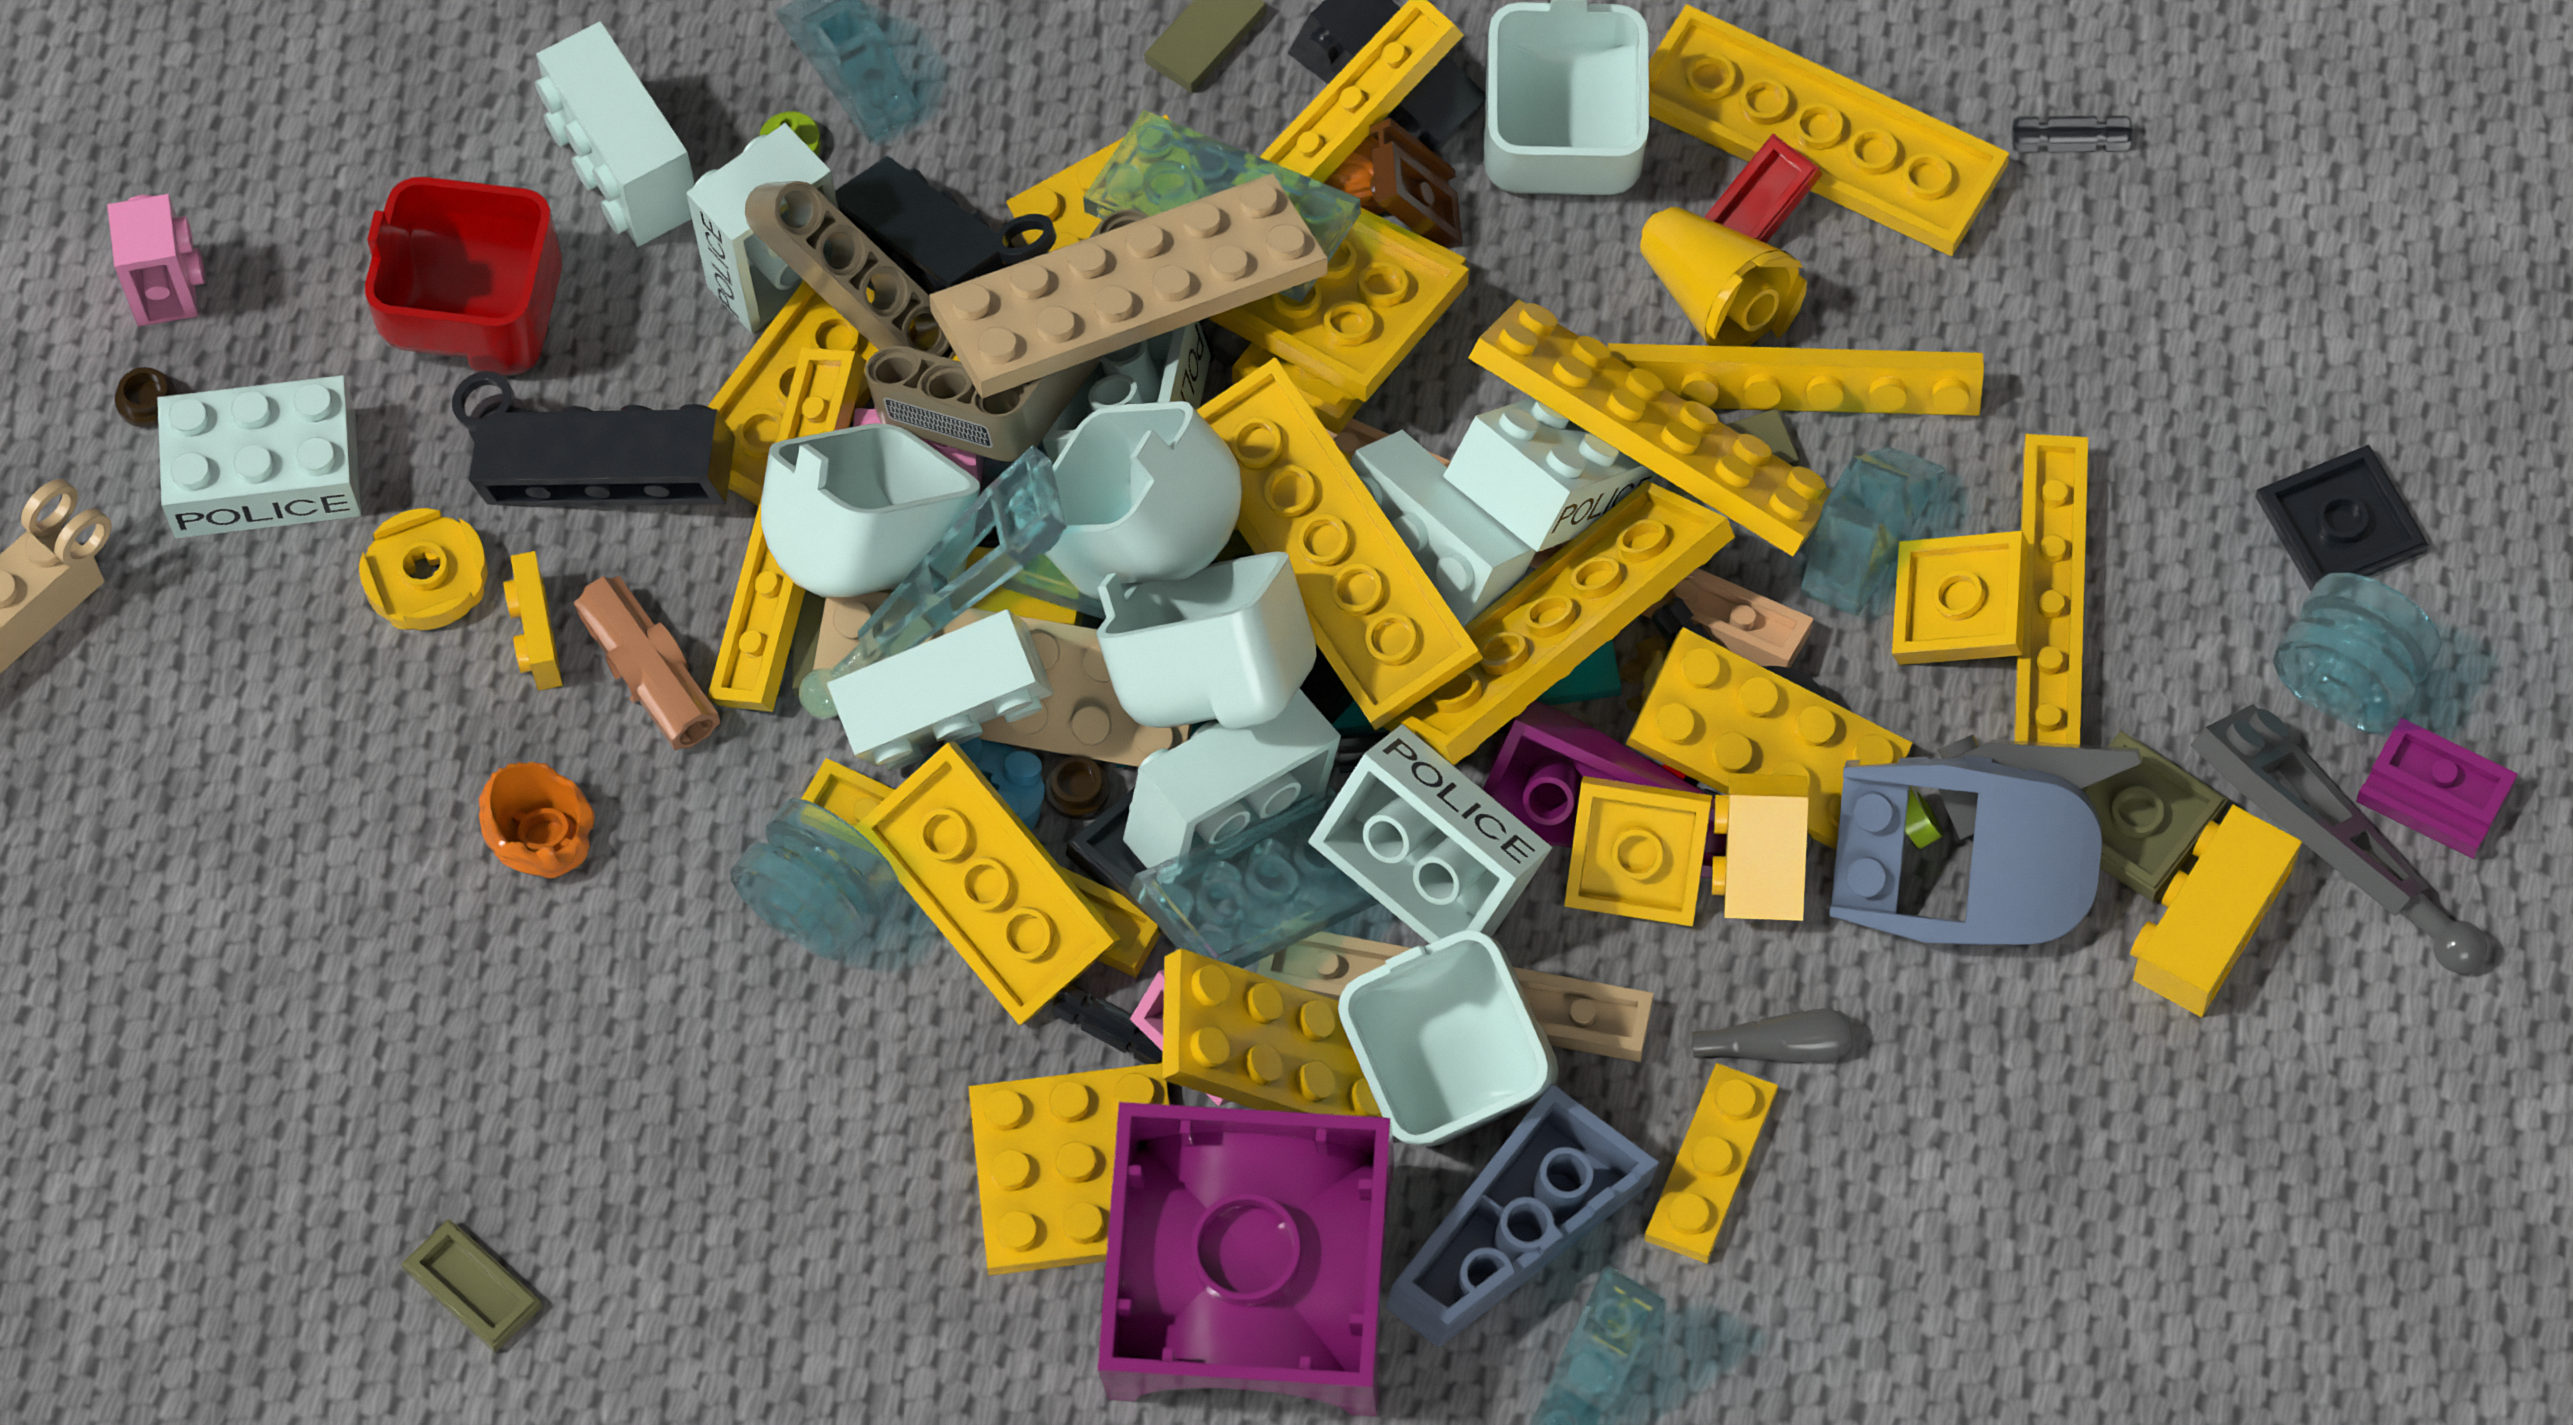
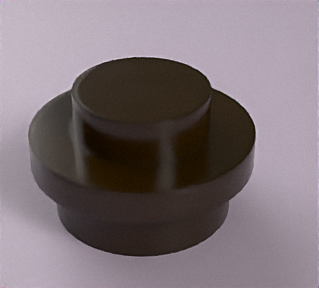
M139 367L126 373L120 380L115 392V405L121 418L130 425L152 427L158 425L157 397L177 395V390L173 381L166 374L154 368Z
M1072 756L1060 761L1050 771L1045 785L1046 796L1050 806L1058 814L1071 819H1083L1098 813L1107 803L1110 794L1109 779L1105 770L1095 761L1083 756Z

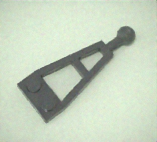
M2252 704L2206 726L2190 746L2239 792L2392 915L2396 916L2404 912L2434 940V954L2441 966L2451 972L2466 973L2474 970L2482 963L2487 950L2486 939L2482 931L2474 924L2466 921L2452 922L2423 895L2429 887L2305 752L2287 736V727L2276 715L2268 710L2258 709ZM2278 769L2315 811L2272 778L2269 773Z

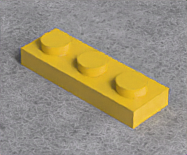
M1719 1063L1715 1064L1646 1230L1645 1241L1706 1264L1708 1263L1776 1097L1778 1085Z

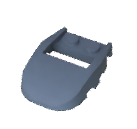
M1966 755L1964 758L1928 759V757L1899 758L1898 763L1876 765H1860V760L1846 761L1843 772L1844 780L1829 916L1924 943L1979 946L2039 944L2052 941L2074 930L2091 910L2098 888L2103 836L2102 826L2092 801L2074 783L2047 772L2031 768L2022 770L1994 763L1992 758ZM1910 785L1978 793L1965 921L1897 913Z

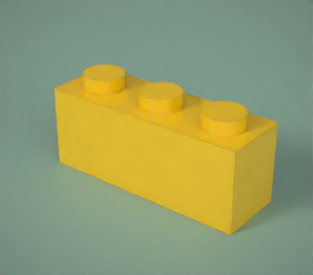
M2235 805L2231 806L2221 824L2212 820L2209 821L2193 850V855L2199 857L2189 875L2181 870L2177 872L2161 902L2163 906L2168 908L2158 925L2149 920L2145 923L2131 948L2130 955L2137 958L2133 981L2203 1017L2295 868L2302 841Z

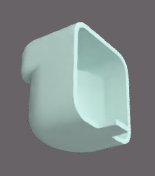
M1551 0L1550 3L1518 2L1507 4L1497 10L1490 21L1486 49L1484 165L1489 179L1500 190L1511 193L1615 195L1627 191L1640 177L1649 131V33L1646 21L1641 14L1628 6L1619 4H1587V0Z
M1176 401L1102 407L1086 417L1073 432L1025 510L1021 519V529L1080 592L1093 599L1101 600L1097 587L1106 575L1111 573H1117L1124 594L1138 582L1180 581L1207 567L1228 543L1240 513L1243 492L1240 467L1225 441L1189 402Z
M880 423L850 427L783 440L774 443L769 448L761 498V526L767 546L780 569L796 585L821 597H853L891 589L907 599H920L946 593L959 584L966 570L980 484L974 476L903 428Z
M1285 552L1263 553L1209 564L1194 575L1180 581L1138 582L1130 587L1125 594L1123 593L1117 573L1107 574L1097 587L1106 619L1097 630L1096 636L1118 700L1123 709L1136 723L1154 728H1171L1217 719L1222 726L1228 729L1263 724L1278 717L1287 708L1313 668L1316 659V640L1289 555Z
M1464 930L1453 933L1427 946L1418 945L1385 960V965L1358 976L1346 985L1340 995L1338 1010L1341 1023L1382 1116L1391 1118L1392 1134L1404 1143L1427 1147L1445 1144L1536 1103L1551 1084L1555 1085L1557 1083L1559 1069L1556 1056L1543 1027L1536 1021L1508 955L1498 941L1482 932Z

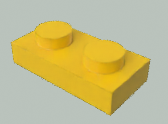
M531 551L511 555L514 580L504 581L503 586L510 618L521 617L524 634L513 636L520 673L532 671L538 691L563 686L544 580L536 552Z

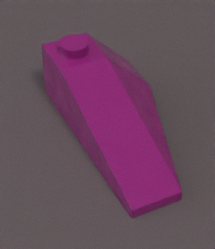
M1537 700L1530 703L1520 715L1510 720L1480 787L1546 843L1552 846L1568 848L1573 847L1583 776L1707 795L1585 722ZM1712 798L1701 871L1702 878L1712 879L1713 856H1725L1726 834H1714V798Z

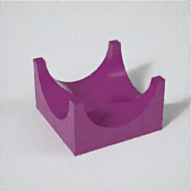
M1119 1102L1097 1367L1108 1400L1136 1402L1138 1397L1147 1393L1171 1389H1243L1305 1397L1335 1405L1348 1412L1349 1415L1377 1417L1383 1256L1390 1184L1393 1181L1395 1156L1391 1118Z

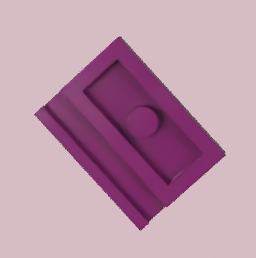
M2400 717L2376 759L2367 780L2361 786L2356 802L2474 859L2485 836H2487L2510 794L2518 773Z

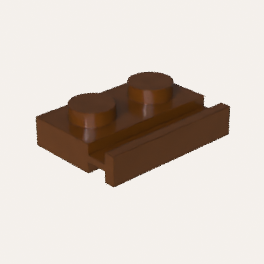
M1391 118L1369 126L1370 135L1379 141V147L1372 150L1374 176L1370 180L1371 192L1378 206L1385 211L1387 210L1407 225L1413 233L1442 247L1451 249L1462 245L1458 193L1448 184V180L1456 177L1455 169Z

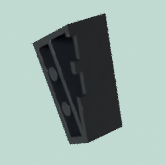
M1324 0L1310 13L1287 54L1325 83L1329 84L1401 8L1393 0ZM1446 54L1384 120L1391 118L1427 148L1436 153L1478 113L1486 101V93Z

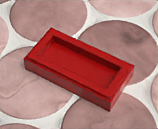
M1772 133L1704 218L1767 243L1823 173L1817 166Z

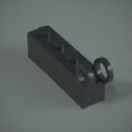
M888 155L835 190L838 210L929 296L932 293L1048 253L1057 238V233L1051 219L1042 214H1028L1017 217L1006 223L996 233L977 211L968 213L959 206L956 199L946 189L937 191L929 185L919 170L914 167L908 170ZM1034 229L1043 231L1042 235L1032 244L1021 248L1014 247L1012 239L1018 234Z
M491 371L477 372L468 376L458 385L453 394V412L459 422L469 430L470 436L475 442L469 481L487 505L565 507L726 504L735 436L717 409L700 404H686L681 406L679 410H652L641 405H627L622 407L620 411H593L586 407L568 406L563 408L561 412H534L527 409L522 401L515 397L512 387L503 376ZM485 385H493L501 389L502 394L485 398L474 408L470 416L466 415V400L475 389ZM498 408L493 414L484 417L489 411Z

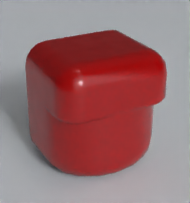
M411 177L398 183L391 190L384 211L374 210L367 237L372 258L365 281V296L380 336L389 345L400 350L467 358L470 367L476 372L491 371L509 376L520 375L533 368L542 354L562 271V251L551 210L546 199L538 192L525 188L432 177Z

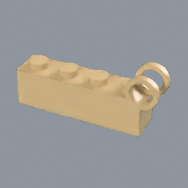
M55 479L44 484L30 497L21 515V524L27 531L0 554V673L105 582L94 556L102 549L109 538L112 528L111 520L99 509L92 508L76 515L62 529L61 526L71 516L78 501L77 490L64 479ZM62 494V499L55 511L44 520L37 522V517L45 504L55 496ZM96 524L95 530L84 545H80L75 540L76 537L90 525Z

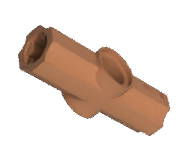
M603 576L587 585L582 595L574 602L576 613L581 622L583 621L593 639L597 641L605 652L607 665L615 679L617 680L622 677L628 685L632 694L629 699L632 703L639 701L674 751L681 748H690L710 736L714 728L720 724L718 712L688 672L689 667L686 659L666 627L662 623L654 625L620 576L614 578Z

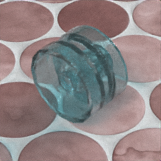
M2330 573L2316 582L2302 606L2300 620L2290 625L2276 648L2273 664L2279 679L2301 702L2354 729L2364 732H2385L2397 726L2412 702L2416 689L2415 685L2425 680L2437 660L2442 641L2436 625L2422 608L2401 592L2375 579L2361 575Z
M791 798L781 805L765 825V837L768 843L756 842L750 845L730 869V879L740 897L767 924L817 956L836 961L844 958L864 933L861 915L873 916L881 911L898 889V877L888 860L853 826L829 810L810 801Z

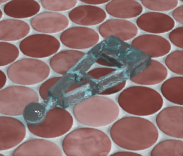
M1032 445L982 492L857 631L859 644L834 668H818L804 677L799 688V699L805 711L821 719H829L839 715L827 682L920 645L1020 571L1037 554H1045L1056 545L1067 525L1050 458ZM996 525L1000 545L948 583L947 578Z

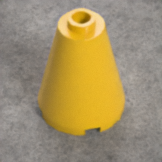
M1670 207L1659 211L1646 221L1641 234V254L1708 346L1749 347L1771 329L1778 339L1788 330L1800 311L1807 291V280L1799 275V268L1804 267L1797 258L1784 250L1680 207Z

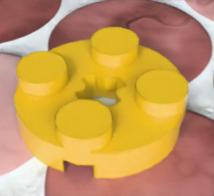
M430 508L408 510L383 522L373 533L374 542L368 547L366 556L364 552L362 553L359 562V574L364 592L377 614L387 619L391 625L398 629L430 630L457 621L467 614L472 607L476 606L484 595V586L488 576V564L482 542L469 523L459 518V523L453 518L443 517L440 510ZM420 559H427L430 566L440 564L439 569L434 572V575L427 579L420 580L419 578L408 576L416 571L415 562Z

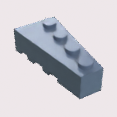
M1551 1084L1393 1283L1386 1309L1440 1348L1650 1186L1660 1162L1558 1087Z

